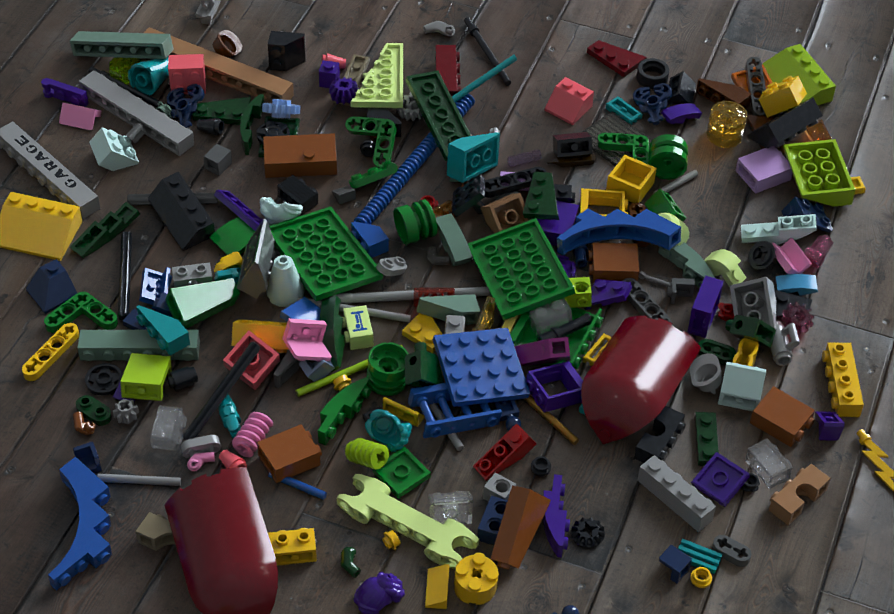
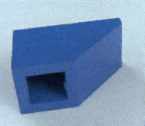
M355 221L351 222L352 234L371 258L389 251V238L380 226Z

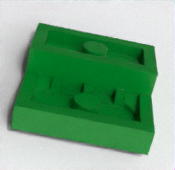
M238 217L220 227L209 238L226 255L236 251L241 255L255 231Z

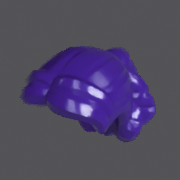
M379 572L377 577L366 579L358 587L354 594V603L358 605V609L362 614H378L383 607L392 601L398 603L405 596L403 582L392 573Z

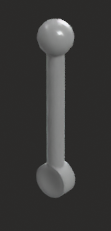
M643 271L639 272L640 279L646 278L666 286L671 284V282L669 283L646 275Z

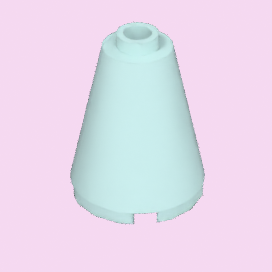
M281 255L275 258L268 282L269 285L266 290L267 297H269L270 302L274 305L289 307L290 304L297 302L298 297H304V285L291 257Z

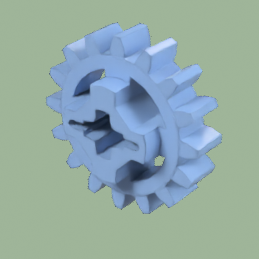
M272 99V103H262V112L272 113L274 118H290V114H300V105L291 104V100Z

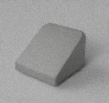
M137 123L126 136L132 142L137 143L147 130Z

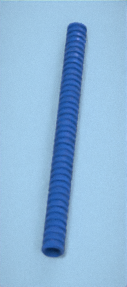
M470 94L465 95L455 103L462 118L475 104V99ZM431 132L355 217V222L371 225L433 151H435L438 146Z

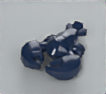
M665 83L654 86V93L656 95H650L649 87L638 88L633 93L634 103L639 106L641 112L649 113L650 118L647 120L653 125H658L660 121H663V116H660V112L666 109L667 101L672 97V88Z
M192 84L187 87V92L192 99L184 98L183 92L185 90L183 88L174 89L167 96V104L173 108L171 109L172 117H179V124L188 129L192 126L189 120L192 113L196 112L197 102H201L204 98V90L198 84Z

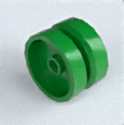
M671 134L660 135L652 140L649 145L648 165L657 168L655 177L671 180L682 176L687 171L688 146L686 141L679 136Z

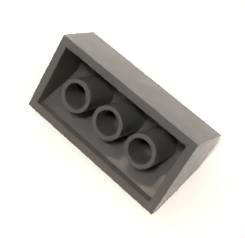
M266 219L262 220L246 244L237 289L255 298H258L260 293H264L268 288L269 283L267 280L271 274L269 269L273 264L271 259L275 253L273 249L275 241Z

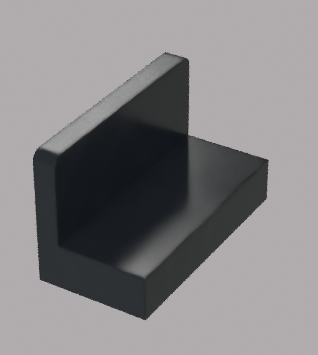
M684 71L671 77L669 86L672 88V97L667 102L671 105L681 99L685 104L693 103L696 83Z

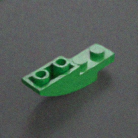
M365 377L350 384L326 404L320 412L321 426L318 429V443L326 445L330 439L334 438L339 424H343L345 417L352 419L355 413L360 411L363 400L367 399L371 393L370 378Z

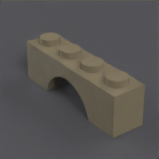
M149 512L136 530L138 543L155 551L166 545L175 544L169 520L160 514L155 515Z

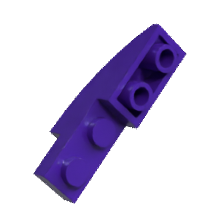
M554 474L552 491L544 490L543 496L550 499V504L543 516V525L552 550L557 557L562 558L563 549L567 550L568 537H564V534L569 532L570 519H566L567 511L563 510L564 501H560V496H564L565 493L562 475Z

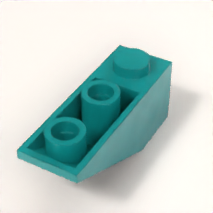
M140 305L137 306L138 315L136 318L139 324L147 328L150 337L157 340L162 350H166L169 355H172L190 345L189 332L177 319Z

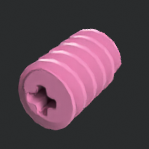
M250 413L248 419H246L244 425H242L240 431L232 440L234 449L244 457H252L254 455L253 452L257 450V442L266 437L265 434L270 431L269 428L273 426V421L263 413Z

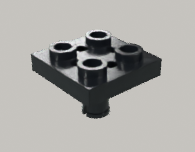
M481 174L477 177H472L463 187H458L453 192L452 213L456 217L471 207L478 214H482L481 207L485 206L481 201L485 198V178Z

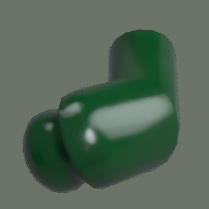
M345 547L341 552L340 564L341 567L355 578L361 572V569L353 563L356 550L353 547Z

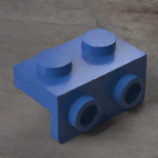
M166 267L163 273L148 268L143 270L139 301L153 305L155 298L159 299L162 292L168 294V287L172 281V276L170 275L171 268Z

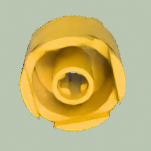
M475 553L461 559L455 568L454 591L457 597L465 603H476V605L490 601L497 590L499 572L496 564L483 553Z

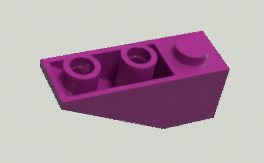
M568 337L551 338L514 346L521 366L570 361Z

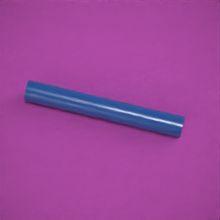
M286 477L281 481L286 485L322 500L327 496V492L291 477Z

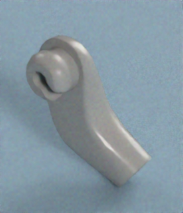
M435 21L423 26L425 34L438 32L448 37L455 34L454 27L442 21Z

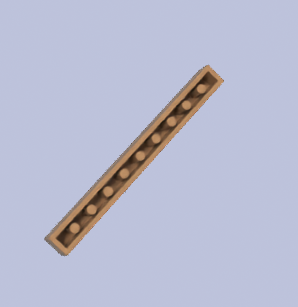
M150 27L144 32L165 34ZM171 36L174 50L169 55L203 54L206 78L254 97L264 94V101L272 103V99L291 100L294 96L292 82Z

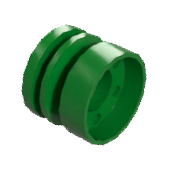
M426 199L413 202L411 207L403 205L394 208L393 218L395 227L401 241L405 245L418 242L419 236L422 239H427L428 236L434 237L437 235L435 214Z
M390 342L378 344L370 350L366 377L370 378L372 391L384 396H393L405 389V356L409 354L405 348Z

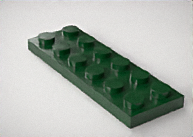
M438 70L406 76L405 81L444 160L448 161V144L459 138L469 137L471 134Z

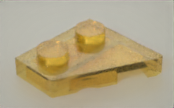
M487 297L476 327L472 331L490 330L494 323L495 298Z

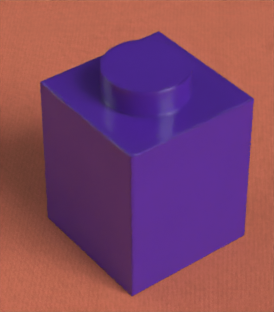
M323 60L319 69V87L330 88L332 81H336L337 77L340 78L339 62Z

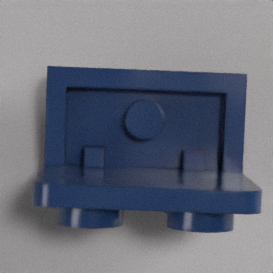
M794 197L781 211L783 216L816 214L817 229L829 233L833 230L831 221L827 218L823 206L819 203Z

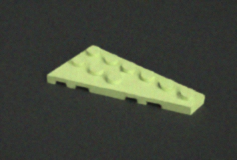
M403 43L385 44L379 59L374 62L373 69H370L362 82V87L360 90H357L355 98L351 100V107L403 108Z

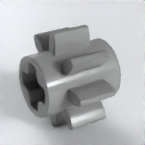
M123 399L115 403L116 409L113 410L114 418L118 419V423L129 424L133 420H137L136 414L139 413L137 405L134 406L133 400Z

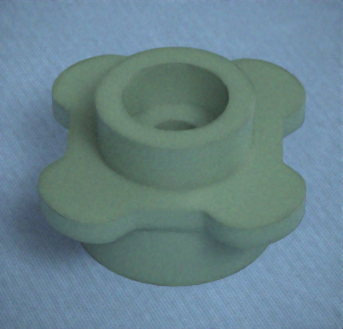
M159 101L156 109L172 119L170 106Z

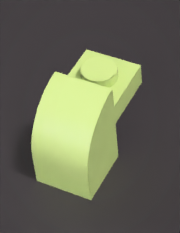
M720 249L714 251L704 259L714 277L722 275L729 287L730 285L742 283L747 278L738 266L741 260L728 250Z

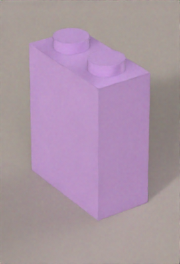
M775 146L738 158L736 172L755 194L790 181L792 178V170L788 160Z

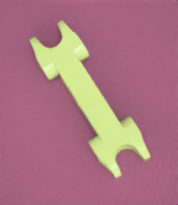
M355 474L353 485L362 493L358 496L339 494L337 497V505L353 519L367 524L373 518L426 547L424 554L431 561L439 565L450 564L449 568L455 569L456 565L463 558L454 549L460 546L476 549L479 545V538L462 523L448 518L442 524L390 497V488L376 478Z

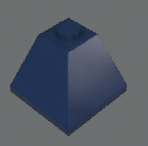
M57 259L41 266L26 287V291L44 314L58 308L77 294L67 271Z

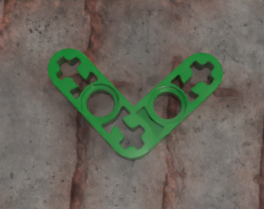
M356 116L346 120L345 126L349 133L377 136L373 163L377 168L383 167L386 161H391L396 136V126L392 120ZM354 122H356L358 126H354V129H352L351 125H354ZM374 123L375 128L369 131L366 129L368 124ZM388 125H390L391 128L388 129V136H386V130L384 128H387ZM383 141H389L387 148L380 147ZM381 153H384L383 158L385 159V161L382 162V164H380L378 161L382 160Z
M601 133L598 135L597 146L600 149L632 152V158L648 164L649 140L646 136L620 133ZM619 141H625L627 143L620 144ZM637 154H642V155H644L645 157L640 158V157H637L636 155H637Z
M79 292L47 315L44 323L48 332L56 333L64 324L71 323L82 314L104 330L115 329L118 326V320L115 312L87 292ZM96 308L101 310L98 313H91ZM66 310H73L69 315L63 314Z

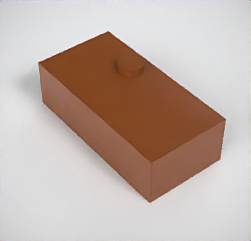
M335 133L263 137L266 178L291 177V175L295 177L337 175Z

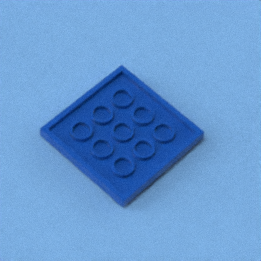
M508 328L434 335L433 343L453 407L529 397L530 391L527 383H525L526 379Z

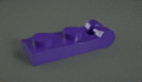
M44 78L41 81L44 88L43 94L46 98L54 97L82 107H86L89 104L87 91L50 78Z

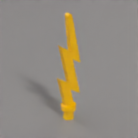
M863 429L859 430L856 434L860 438V444L865 445L870 450H861V452L882 471H874V473L894 492V482L892 480L894 479V471L880 458H888V455L871 440L872 438L869 434H866Z

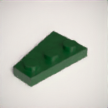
M251 97L197 103L196 112L193 113V121L219 118L223 120L224 124L240 125L242 115L251 102Z
M534 172L523 210L524 218L559 220L552 173Z

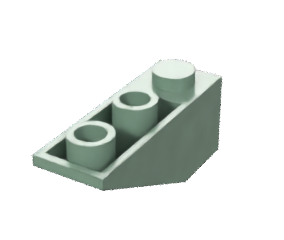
M475 294L420 297L416 309L418 313L446 321L447 315L464 316L465 325L477 324L481 312Z

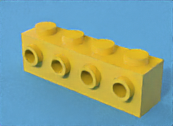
M827 343L826 350L822 352V360L826 362L825 376L829 377L828 391L832 393L831 407L835 409L839 417H860L864 403L851 343Z
M300 528L289 531L280 530L268 533L277 565L317 561L314 528Z

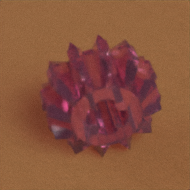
M795 302L794 305H787V309L782 311L784 317L781 318L782 322H786L784 327L794 323L798 335L802 331L804 333L808 332L809 327H812L814 324L811 321L814 319V315L809 314L812 308L805 309L806 303L800 306L798 302Z

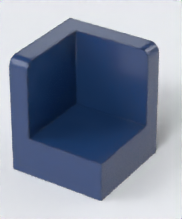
M93 441L73 448L75 457L94 474L102 471Z
M670 545L659 557V561L672 570L670 580L678 584L690 570L692 558L673 545Z

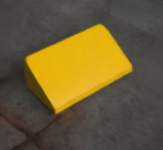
M386 397L383 398V410L389 411L399 419L416 427L424 419V416L419 412Z
M450 564L428 569L425 608L447 609Z

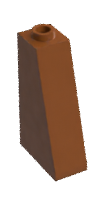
M512 485L490 558L498 563L497 567L509 570L510 567L519 569L550 504V499L531 489Z

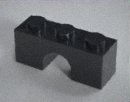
M665 406L654 418L652 431L659 433L660 436H652L645 432L636 446L634 459L645 463L655 455L658 459L665 461L668 449L674 447L677 435H681L685 429V414Z

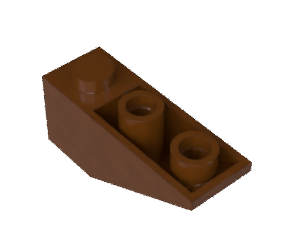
M701 78L698 79L696 93L736 117L749 107L751 93L741 87Z

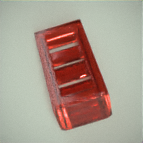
M414 288V307L417 308L422 294H424V297L429 296V293H431V297L437 296V293H439V296H444V293H447V296L455 295V288Z

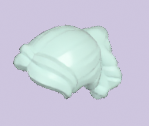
M262 197L259 202L260 212L268 221L269 226L296 218L303 210L302 205L288 204L287 202L276 204L271 197Z

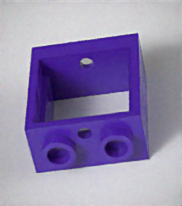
M705 275L692 307L687 333L706 338L718 309L724 281Z
M569 361L528 371L525 383H527L530 394L543 413L582 402L581 389L583 380ZM561 380L568 390L567 392L549 396L541 386L542 384Z

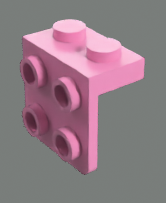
M288 318L283 340L295 359L299 361L315 360L317 362L323 359L326 361L331 360L332 356L322 342L327 327L325 321Z

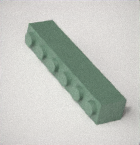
M78 31L70 40L74 56L166 59L174 50L170 34Z
M80 330L78 353L80 360L129 361L131 353L171 356V360H198L200 348L199 330H187L189 332L190 345L172 355H169L166 350H162L157 340L151 338L147 330Z

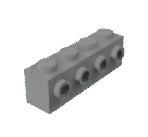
M654 455L640 466L637 481L696 531L700 532L713 521L716 508L713 502L700 494L694 486L688 484L680 474L670 469L663 460L658 459Z

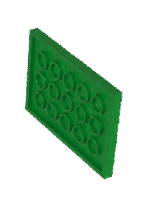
M332 207L269 226L275 241L274 246L281 255L292 258L302 284L315 301L383 279V274L376 268L377 264Z
M537 218L468 243L473 260L503 321L576 294L569 277Z

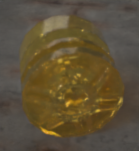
M732 101L716 103L710 111L707 128V138L710 142L722 148H731L740 144L744 136V127L747 120L745 108Z

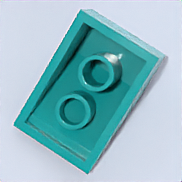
M500 133L462 137L449 143L447 176L464 183L472 177H476L497 166Z

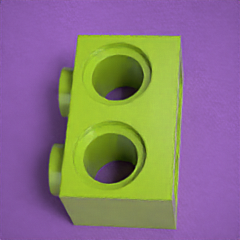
M590 277L569 278L576 294L553 302V309L591 307Z

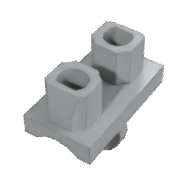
M200 0L201 4L195 13L196 18H200L202 24L210 25L221 0Z

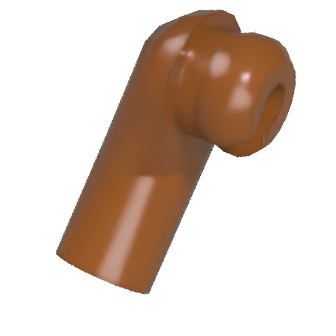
M75 412L73 414L75 430L84 435L93 434L96 428L93 422L90 424V421L84 422L83 413Z

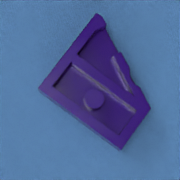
M596 279L591 288V305L601 303L602 306H606L614 302L626 301L632 289L631 282ZM584 307V309L589 310L591 307Z

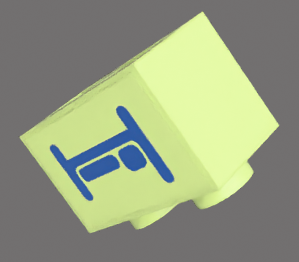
M367 306L344 308L342 328H346V331H344L345 343H349L350 350L374 347L373 331Z

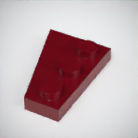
M600 40L587 47L589 55L622 77L637 69L639 63L647 59L646 56Z

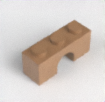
M810 464L805 469L801 468L793 480H788L780 492L776 491L771 496L769 511L785 524L790 525L802 513L805 502L798 496H807L815 502L827 491L831 478L813 464Z

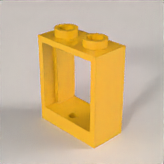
M581 188L580 213L588 209V205L619 207V210L625 212L628 209V199H625V191Z

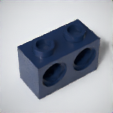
M495 496L490 497L478 527L477 537L479 541L495 545L508 500Z

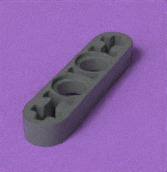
M750 57L746 62L745 70L748 90L751 93L752 115L766 116L761 105L760 107L763 112L760 113L757 110L761 103L759 98H755L753 95L755 92L763 94L762 92L766 90L762 62L757 57ZM752 63L756 66L755 72H753ZM757 77L760 79V82L753 83L751 79Z
M625 278L623 280L631 282L633 289H631L627 300L641 316L645 315L647 318L656 320L661 318L672 323L668 315L638 281L633 278ZM642 297L645 299V301L639 302L636 300V298ZM647 310H654L656 314H648Z

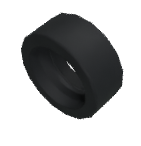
M645 59L638 65L636 78L641 86L654 89L655 85L667 84L670 69L660 59ZM656 71L661 75L653 77L644 72Z

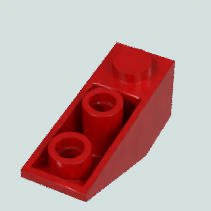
M516 423L473 467L487 481L494 473L498 474L522 459L537 443Z

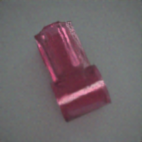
M825 234L823 236L819 235L813 245L805 249L804 254L812 263L811 266L817 269L821 267L826 254L833 246V241Z

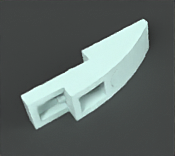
M816 214L778 217V222L741 225L742 243L768 241L771 244L774 242L778 245L786 243L790 238L794 240L800 239L817 230Z

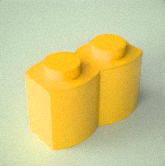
M743 338L739 343L732 363L753 367L758 352V342Z

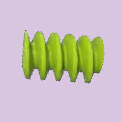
M357 438L346 445L345 455L350 462L376 470L382 468L387 463L389 450L383 444Z

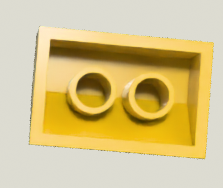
M238 319L233 322L231 346H235L249 330L272 349H275L277 353H287L289 349L283 340L287 323Z

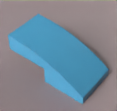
M788 274L776 276L778 291L786 293L798 291L799 296L818 292L815 275Z

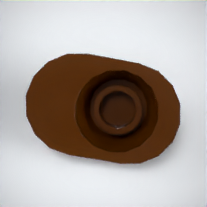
M229 30L220 32L212 44L215 53L227 58L237 55L242 50L240 40Z

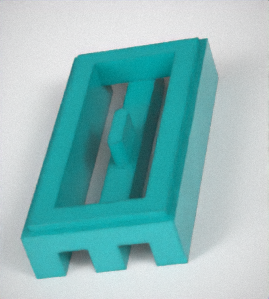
M618 96L606 103L605 108L629 126L633 122L636 123L637 119H642V113Z
M682 539L678 547L683 553L694 557L692 558L691 566L697 568L705 567L710 573L715 575L723 554Z

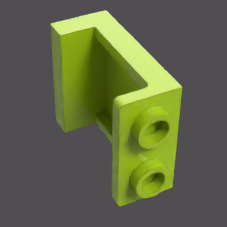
M131 353L120 381L122 398L162 401L163 384L167 374L172 371L171 356Z

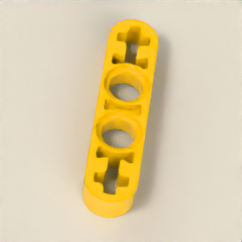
M64 324L22 366V373L26 380L35 381L40 378L79 338V330L76 324ZM55 343H62V346L59 348L52 347ZM44 355L49 356L48 360H39Z

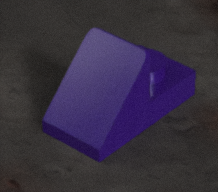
M815 411V420L819 424L818 439L839 440L844 429L843 420L836 412Z

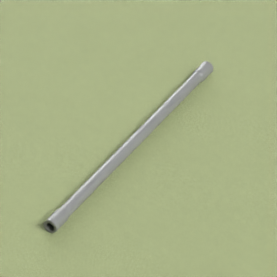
M487 287L340 293L336 296L341 299L340 304L419 300L420 297L475 294L478 297L491 295Z

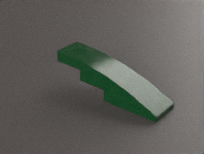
M125 202L115 213L110 211L99 223L94 221L70 246V249L82 258L90 255L126 229L140 215L139 211Z
M336 295L321 303L319 319L327 324L322 342L332 356L330 361L335 367L332 371L341 368L346 340L345 336L341 334L343 318L338 314L341 299Z

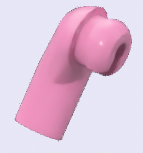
M214 452L195 453L187 463L188 469L197 471L204 463L215 462Z

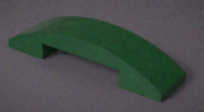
M259 94L248 104L241 118V143L245 155H249L253 144L252 130H250L253 119H261L263 114L262 103H264V94Z

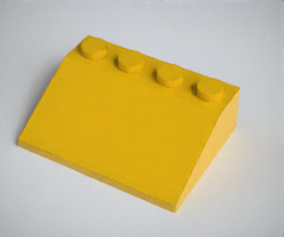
M10 192L0 213V248L61 261L83 222L80 206Z

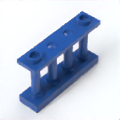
M446 383L412 388L410 390L408 398L410 408L419 406L427 421L423 438H435L441 435L499 425L502 410L491 411L488 403L479 404L483 412L472 414L469 405L460 406L464 416L454 417L447 401H451ZM439 403L446 419L435 421L428 405Z

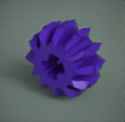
M344 76L343 79L337 77L336 81H332L329 93L332 101H336L337 104H351V100L355 98L359 88L356 81H352V78L346 79Z

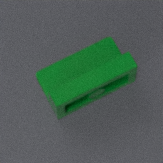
M658 189L645 202L648 210L656 214L670 213L682 222L686 219V216L670 194L661 189Z

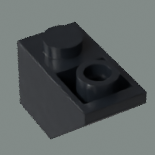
M368 108L367 117L392 120L396 126V137H401V121L387 109ZM368 124L366 129L369 131L373 130L375 124ZM388 125L387 128H384L386 130V136H388V129L391 128L390 125Z

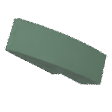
M447 214L436 217L437 230L444 250L448 252L452 266L471 262L473 256L453 215Z

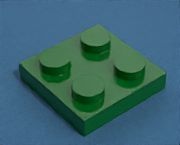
M406 447L389 456L387 463L382 468L373 469V473L390 488L391 492L398 499L431 477V472Z

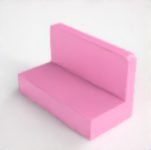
M62 103L59 123L93 130L95 117H101V110Z
M790 238L781 247L774 242L772 243L776 249L775 255L777 257L775 258L787 274H801L812 265L793 238Z

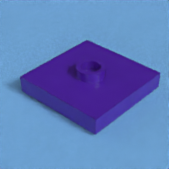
M716 452L691 481V484L725 507L748 480L750 474Z

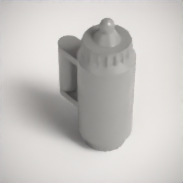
M776 321L777 330L770 349L774 362L779 366H785L791 363L793 357L791 350L797 347L800 341L794 323L784 327L780 321ZM788 334L790 335L791 342L788 340Z

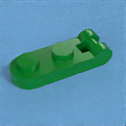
M386 161L383 167L370 168L367 170V173L362 175L361 173L355 174L349 180L350 187L353 189L359 188L397 172L398 166L391 161Z

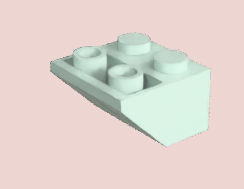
M102 127L89 141L97 163L101 167L115 171L139 163L131 140L125 135L121 136L111 129L107 130Z
M726 362L718 404L753 411L760 403L767 369Z

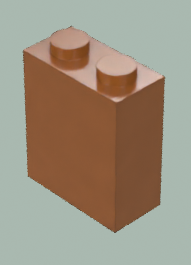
M592 243V250H588V261H591V264H589V275H592V283L596 279L623 281L625 278H633L638 281L639 260L637 244Z
M773 386L753 410L750 424L792 447L796 441H801L806 428L810 429L814 424L815 419L813 415L815 410Z
M302 425L257 442L258 456L268 472L271 473L275 483L320 465L322 451L318 444H314L310 432L306 431Z

